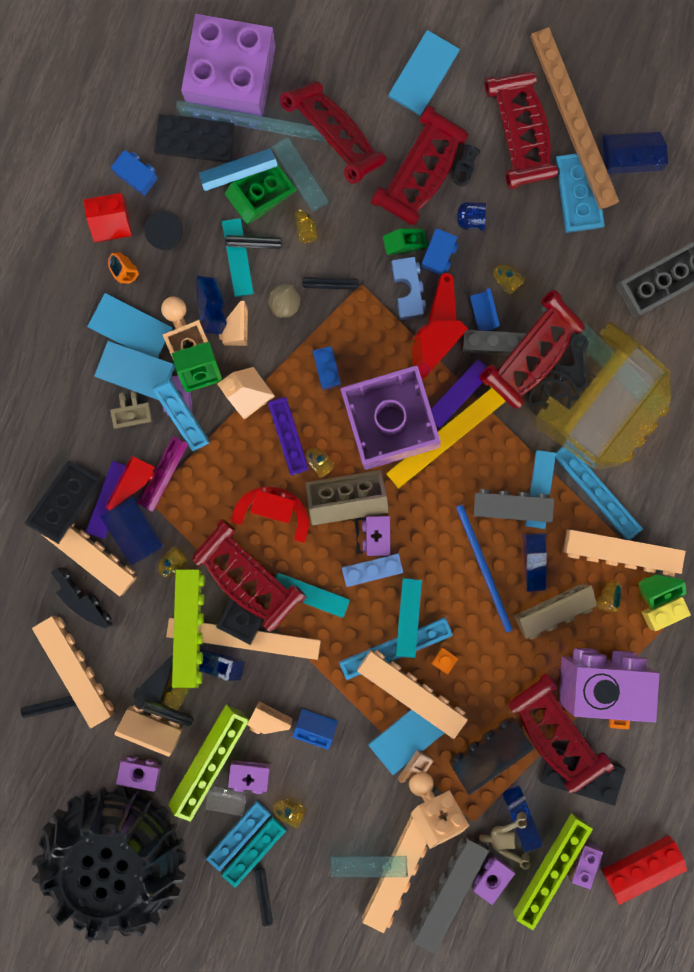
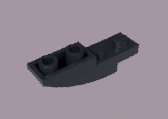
M59 567L51 572L62 587V589L56 592L57 595L71 610L97 626L108 628L112 625V618L106 610L103 611L99 606L101 604L99 599L95 595L92 596L91 593L83 597V590L78 584L73 583L71 580L72 575L66 568Z

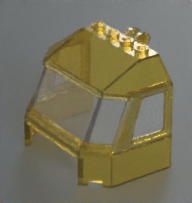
M612 322L606 325V331L602 329L599 334L603 336L602 340L617 349L571 410L550 396L547 400L549 406L546 410L541 409L535 424L538 429L593 469L622 466L624 462L629 463L635 455L633 450L636 446L641 448L647 440L644 436H650L658 426L657 419L660 416L664 418L671 409L668 407L671 402L670 370L632 336Z

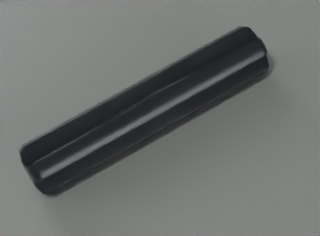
M227 235L225 245L227 247L280 249L282 239L279 237Z
M303 277L302 286L304 288L356 290L359 288V280L351 278Z
M72 696L23 707L21 708L22 718L44 714L76 706V703Z
M144 700L141 705V709L145 712L188 727L194 721V718L189 714L149 700Z
M257 868L254 873L262 925L267 927L273 924L266 872L264 868Z

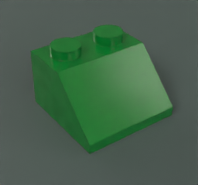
M210 342L199 343L196 346L171 353L177 374L186 393L222 381Z

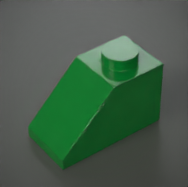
M398 229L383 236L387 255H401L428 248L424 229Z
M655 574L638 582L640 594L651 610L687 594L683 579Z

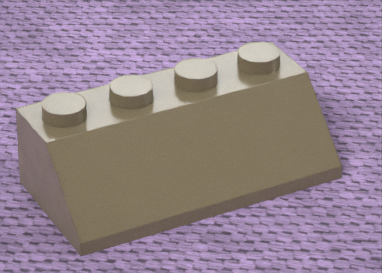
M381 470L305 482L312 525L389 513Z
M582 583L514 615L523 637L526 639L530 638L531 640L541 635L540 632L546 629L547 631L556 629L558 627L557 624L563 621L565 623L576 619L575 616L580 613L582 615L593 611V607L597 606L592 586Z

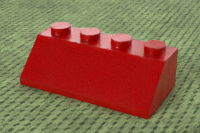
M668 835L601 869L618 905H621L687 871V868L676 842Z

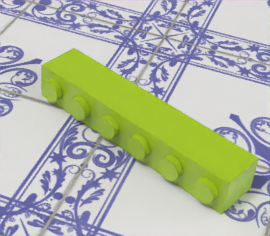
M176 570L172 688H199V684H202V672H199V664L203 662V653L200 652V644H203V633H200V625L204 623V614L201 613V605H204V594H201V586L205 584V576L200 570Z
M227 704L225 705L168 804L174 816L190 822L249 722V719L241 710Z
M573 813L570 814L513 911L516 921L531 930L535 929L593 830L588 822Z

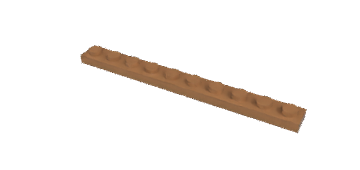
M550 28L534 32L530 36L598 208L601 210L615 205L619 202Z

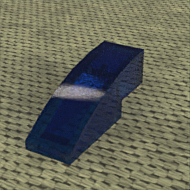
M197 276V303L204 333L222 335L227 322L222 311L225 304L215 278Z
M520 786L505 790L502 795L512 822L516 821L518 813L524 812L526 814V827L523 829L515 828L524 852L542 847V841Z

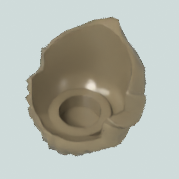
M283 284L271 291L268 305L272 313L278 318L291 317L298 311L301 305L300 296L294 285Z

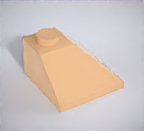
M245 301L239 302L224 321L223 329H219V339L223 340L222 343L224 345L247 346L248 307Z
M254 367L233 372L218 383L220 389L243 419L249 417L275 397Z
M259 701L247 725L250 726L249 729L257 734H260V732L267 734L289 730L293 718Z

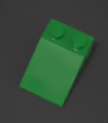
M277 163V167L233 181L226 190L225 195L248 225L289 197L297 189Z

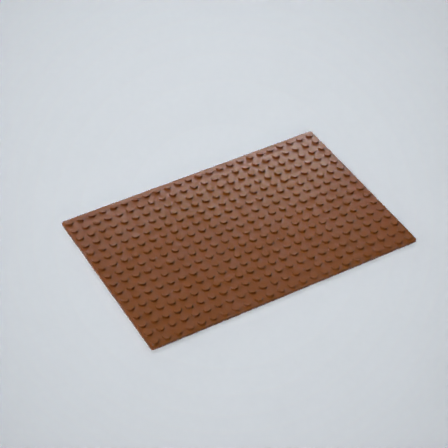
M360 285L264 381L275 396L270 401L283 397L287 398L309 470L290 475L267 402L246 419H243L236 410L208 438L210 440L209 444L197 449L172 474L155 508L197 550L215 531L218 522L224 519L236 530L231 538L275 578L278 573L350 599L344 618L299 602L276 628L284 635L321 640L318 660H308L381 732L401 718L410 708L362 674L346 680L339 661L398 637L403 578L422 580L418 628L446 617L453 636L416 651L415 658L401 657L394 660V662L402 667L401 671L406 675L408 672L417 678L416 682L423 686L425 683L434 690L432 693L437 697L439 695L444 696L450 701L448 703L453 708L458 706L466 712L464 716H466L467 722L455 739L444 733L422 752L432 756L434 759L426 771L432 777L434 785L442 793L450 790L462 813L470 821L474 822L540 754L535 748L471 795H468L450 764L451 758L458 752L463 753L468 749L467 746L473 741L478 742L483 739V735L487 731L497 729L499 723L506 718H513L531 742L523 726L520 714L518 712L514 714L507 704L514 697L540 680V676L545 672L557 686L552 695L559 703L562 656L573 657L574 648L598 650L597 654L606 655L607 660H612L613 651L634 652L638 656L664 629L662 628L656 632L649 629L641 612L650 607L640 594L638 582L656 573L644 571V567L637 566V569L625 568V563L618 562L617 566L609 565L603 559H599L598 562L587 561V556L580 555L579 559L568 557V553L563 552L567 529L620 538L554 473L550 491V498L554 499L553 522H546L545 529L525 526L526 520L474 516L475 493H480V489L491 490V494H499V491H509L513 496H519V492L530 493L535 454L493 413L399 489L386 473L404 459L365 470L340 388L413 367L412 346L415 343L413 340L415 336L365 286ZM332 346L341 386L322 391L313 350ZM441 361L422 381L431 409L459 380ZM472 393L440 428L436 426L437 431L446 426L478 400V398ZM381 470L389 513L372 516H390V555L399 554L403 573L346 587L342 571L343 566L366 562L387 555L367 556L366 551H363V540H366V532L362 531V520H358L359 536L357 540L360 544V551H363V554H357L356 524L354 519L312 525L305 482ZM259 487H278L294 494L304 505L309 518V529L305 543L294 540L297 529V515L294 509L288 524L250 513L251 504L246 511L243 524L239 525L231 522L237 502L247 492ZM462 504L513 630L510 632H506L457 512L456 507ZM374 530V534H371V538H374V541H378V538L382 536L378 533V530ZM229 553L214 558V563L220 565L222 570L227 569ZM244 566L229 570L228 576L234 578L236 583H240ZM258 579L245 582L242 585L243 590L248 591L250 596L256 594ZM582 583L592 586L597 606L593 607V611L585 615L580 613L571 622L565 623L563 621L557 624L558 627L554 630L547 631L546 629L540 632L541 635L537 638L530 640V638L526 639L523 637L514 615ZM272 592L258 596L256 598L257 603L262 604L263 608L269 609ZM441 647L458 657L457 662L448 675L431 664ZM560 704V706L565 711L567 716L573 722L577 717H574ZM546 708L530 709L529 715L534 717L535 723L541 722ZM544 724L540 727V730L545 733L547 739H551L557 724Z

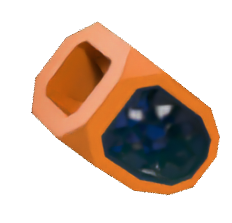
M121 252L111 253L108 258V266L113 277L119 283L130 284L135 281L139 275L137 267Z

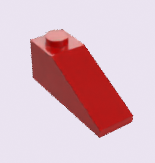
M131 455L105 507L108 510H112L146 485L147 481L150 482L155 474V471H153L155 467Z

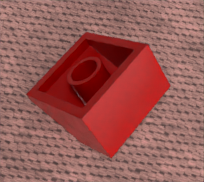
M122 193L83 199L86 219L95 243L132 236L127 203Z

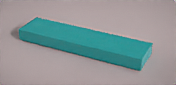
M241 218L222 221L225 238L227 235L244 236ZM226 246L235 297L254 294L246 248Z
M277 574L276 579L284 587L289 589L294 584L306 594L307 598L302 603L344 618L350 599L284 574Z
M403 578L396 656L415 658L422 580Z
M272 816L222 872L221 876L236 888L287 831V828Z

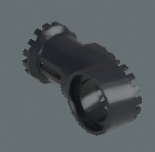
M473 145L464 146L462 159L458 161L453 180L458 186H465L469 183L475 167L476 156L480 154V149L475 146L473 148ZM459 172L466 173L467 179L465 181L458 180L457 174Z

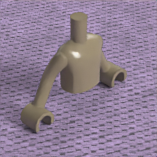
M524 812L518 813L516 821L511 824L495 826L491 831V835L480 834V842L492 843L493 848L498 853L520 863L522 869L527 870L530 868L529 854L524 853L519 857L506 850L516 849V833L514 828L519 827L523 829L526 827L527 821Z

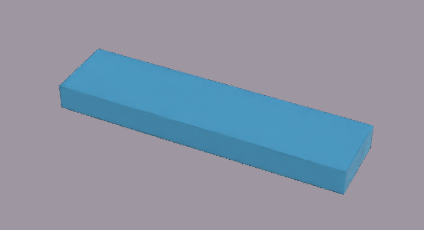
M169 378L153 386V392L191 450L194 451L209 444L210 440L171 379Z
M536 450L530 497H538V494L550 495L556 453ZM526 520L525 526L545 529L546 522Z
M257 800L205 859L220 872L267 820L271 812Z

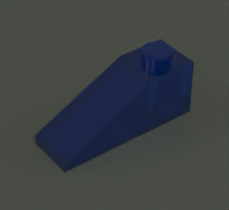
M545 533L522 534L526 592L545 591L547 567Z
M200 649V652L203 653V662L199 664V671L227 681L241 680L245 661Z

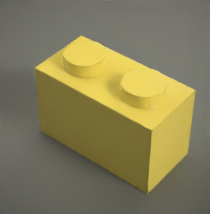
M679 597L653 610L648 608L641 611L649 629L655 632L691 616L683 597Z

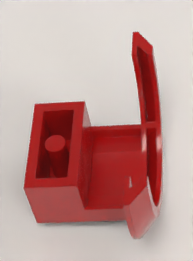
M259 487L247 492L237 502L231 522L239 525L243 524L246 511L251 504L250 513L288 524L294 509L297 515V529L294 540L305 543L309 529V518L304 505L294 494L278 487Z

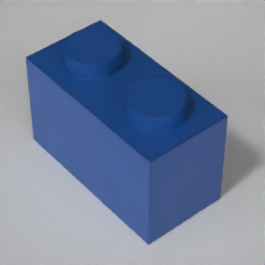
M124 150L111 166V170L115 175L145 196L158 179L154 173L156 170L148 163L146 165L141 163V159L135 153L131 152L129 154Z
M436 228L421 268L440 276L443 274V271L448 272L452 262L448 260L450 254L455 255L459 245L455 243L457 236Z
M332 346L313 350L322 391L340 387L341 382Z

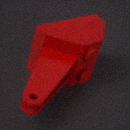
M449 273L442 274L438 280L428 325L424 324L413 339L415 341L412 346L413 366H418L422 381L468 329L461 321H456L454 279Z

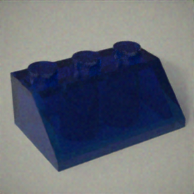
M661 132L603 136L604 162L608 174L662 171L668 165L667 144Z
M134 496L100 516L130 565L146 558L164 546Z

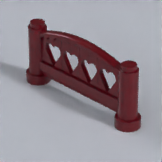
M531 71L499 78L492 76L484 80L487 97L496 96L503 123L513 168L505 173L506 184L509 190L518 188V185L552 179L558 175L557 166L550 164L551 144L548 122L540 99L533 88V84H536L537 81L535 72L531 73ZM523 92L526 94L525 100L528 102V106L523 107L511 101L519 93ZM524 111H529L532 125L523 124L516 121V119ZM532 129L535 132L534 137L537 142L532 144L520 138L527 130ZM532 148H537L541 161L535 162L524 158V156Z
M313 81L294 91L288 90L282 93L280 96L282 108L287 112L298 108L348 164L344 169V176L349 183H358L365 175L385 163L386 157L384 153L373 150L356 123L335 102L322 93L323 86L320 82ZM315 101L320 102L327 111L316 110L314 108ZM328 115L332 116L339 125L328 124ZM340 130L346 131L352 140L341 138L339 136ZM353 144H357L359 149L365 154L354 153L352 151Z
M430 105L427 106L419 120L425 127L387 190L380 186L370 202L376 207L379 205L401 220L414 226L420 218V215L417 214L418 211L435 195L446 179L454 161L458 144H464L469 136L466 130L435 112V108ZM432 140L448 141L449 146L444 148V154L437 153ZM436 156L439 162L435 164V169L430 171L422 157ZM412 173H428L429 179L425 180V186H418ZM402 189H418L420 194L415 197L416 201L414 203H409Z
M556 290L548 292L543 297L541 304L547 310L498 369L494 365H490L480 374L479 379L485 385H489L513 408H520L524 403L522 396L536 386L553 369L566 350L574 333L578 335L585 329L584 322L562 301V296ZM550 326L562 327L564 330L563 334L559 335L558 340L555 342L552 338ZM538 341L551 343V348L546 350L545 356L540 354ZM526 356L539 358V363L534 365L532 371L528 370ZM513 371L526 372L527 374L526 379L522 380L520 386H516Z
M221 519L215 531L193 554L192 560L198 566L204 564L220 588L238 605L261 617L264 621L262 623L263 627L271 632L307 596L294 584L289 589L284 587L231 538L236 530L226 520ZM229 553L227 569L222 570L220 565L214 563V558ZM244 566L240 583H236L234 578L228 576L229 570ZM258 579L256 594L250 596L248 591L243 590L242 585L245 582ZM272 592L270 607L266 610L262 607V604L257 603L256 598Z
M545 672L540 676V680L510 700V703L507 705L514 714L517 712L520 714L523 726L532 744L542 758L566 779L567 782L564 785L572 794L582 789L607 771L609 773L614 769V766L603 752L596 756L552 695L557 686ZM546 708L540 723L534 722V717L529 715L530 709ZM557 724L551 739H547L545 733L541 732L540 727L542 725ZM569 740L562 755H558L556 753L557 749L552 747L553 741ZM580 756L575 770H568V764L563 763L564 757Z

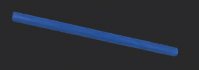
M462 504L456 507L504 629L506 632H510L513 630Z

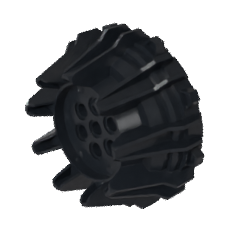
M117 786L112 793H108L105 787H101L97 794L91 795L89 790L81 795V799L75 796L67 802L68 812L57 809L52 815L56 824L48 822L42 828L44 835L40 838L39 846L45 852L42 855L36 856L32 861V865L38 867L37 874L32 878L33 882L39 884L40 891L44 896H51L54 899V903L48 908L46 913L51 914L52 919L58 926H61L71 918L74 921L73 928L82 931L86 927L85 939L89 942L105 940V944H109L113 931L118 930L123 936H129L132 933L142 936L147 924L156 927L160 921L158 910L168 911L174 903L173 899H177L181 889L175 886V883H182L186 875L179 869V866L187 860L186 852L180 850L184 840L183 838L177 839L175 833L177 823L169 824L167 821L169 811L165 807H154L152 805L154 799L151 798L150 801L139 797V791H136L134 795H130L127 793L126 787ZM104 848L111 849L112 854H106ZM86 856H91L94 862H88ZM119 860H125L128 866H122ZM101 868H107L110 874H104ZM83 876H89L91 878V882L85 881ZM117 880H123L126 885L120 886ZM99 888H105L107 894L101 893L99 891Z

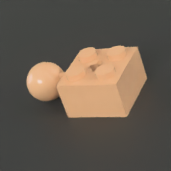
M169 297L163 302L161 307L162 314L167 320L173 321L176 328L163 334L170 354L185 349L186 340L193 342L194 346L199 343L209 342L200 320L188 325L186 324L184 319L186 305L182 299Z
M426 772L414 774L409 780V788L413 794L422 797L424 803L418 805L411 815L431 849L459 835L469 824L450 790L437 797L434 796L432 792L434 786L433 779Z

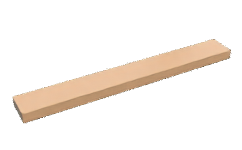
M169 618L166 637L174 638V618ZM203 623V625H200V633H203V643L318 660L321 640L258 631L252 644L249 645L217 629V624Z

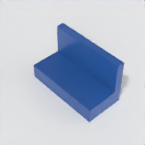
M489 288L483 293L469 296L477 330H496L500 324L491 289Z
M302 709L292 737L329 750L338 721Z

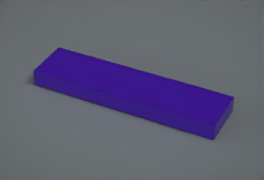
M479 359L431 409L435 425L438 428L481 385L482 381L479 377L487 367Z
M283 397L268 402L290 475L308 471L307 461L287 398Z
M112 461L86 533L102 539L106 538L117 506L112 510H108L105 505L126 465Z

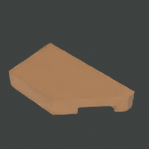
M417 750L399 775V782H406L405 780L411 778L414 774L426 773L434 761L433 757Z

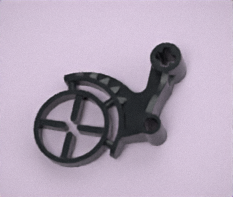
M575 335L569 343L575 364L571 367L555 365L549 373L560 375L558 380L544 379L531 389L529 393V406L532 412L540 419L553 421L563 417L568 412L571 401L576 400L577 404H579V393L588 386H593L597 383V377L588 372L586 350L589 343L584 335ZM576 338L584 341L581 349L578 346H574V342H577ZM590 376H592L594 379L593 383L591 384L588 382V378ZM564 377L572 384L576 396H571L570 390L562 382ZM549 381L559 383L566 390L565 393L553 396V400L568 396L567 406L558 416L552 402L549 403L553 414L551 418L539 415L533 408L547 403L546 399L532 403L533 392L540 384H543L546 396L550 397L546 383Z

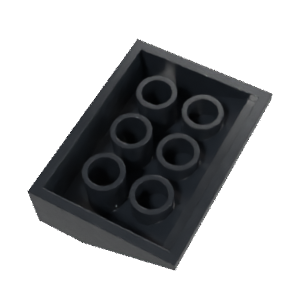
M513 718L504 719L499 723L497 729L487 731L483 735V739L478 742L473 741L467 746L468 749L463 753L458 752L451 758L450 764L468 795L474 793L535 749Z

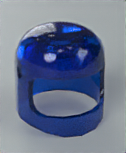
M462 203L457 211L459 227L464 230L476 227L479 228V231H486V203Z

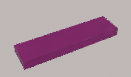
M175 436L172 437L152 480L148 483L138 504L152 512L154 511L188 443Z

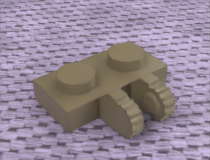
M131 391L133 406L128 407L124 392L119 393L121 408L110 410L114 429L153 422L150 404H139L137 392Z

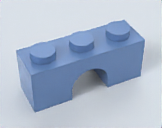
M415 257L392 260L391 267L394 283H406L411 290L408 296L398 298L397 300L400 320L423 317V312L426 311L425 300H421L420 293L423 292L422 281H418L417 274H420L419 262H415Z
M398 553L342 567L346 587L403 573Z

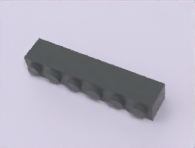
M467 834L464 839H460L456 855L451 856L447 872L442 873L438 889L433 890L429 906L424 907L421 913L422 919L419 924H415L411 933L414 944L435 954L489 852L486 844Z

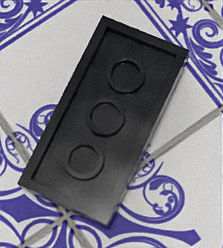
M159 114L154 152L161 155L231 162L235 123Z
M68 460L25 521V525L55 543L60 544L100 485L101 479Z
M552 745L553 748L557 749L556 753L558 755L564 753L565 749ZM580 756L564 757L563 763L568 764V770H575ZM546 762L540 782L568 791L564 785L567 782L566 779ZM612 764L614 769L609 773L607 771L582 789L573 793L615 806L626 769Z

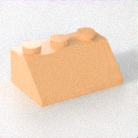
M134 705L126 710L114 735L169 757L176 748L184 727L180 726V723L171 720L167 721L160 716L147 713L141 707Z

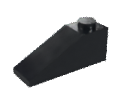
M173 654L140 688H136L133 698L136 699L134 705L141 707L144 700L161 705L173 669Z

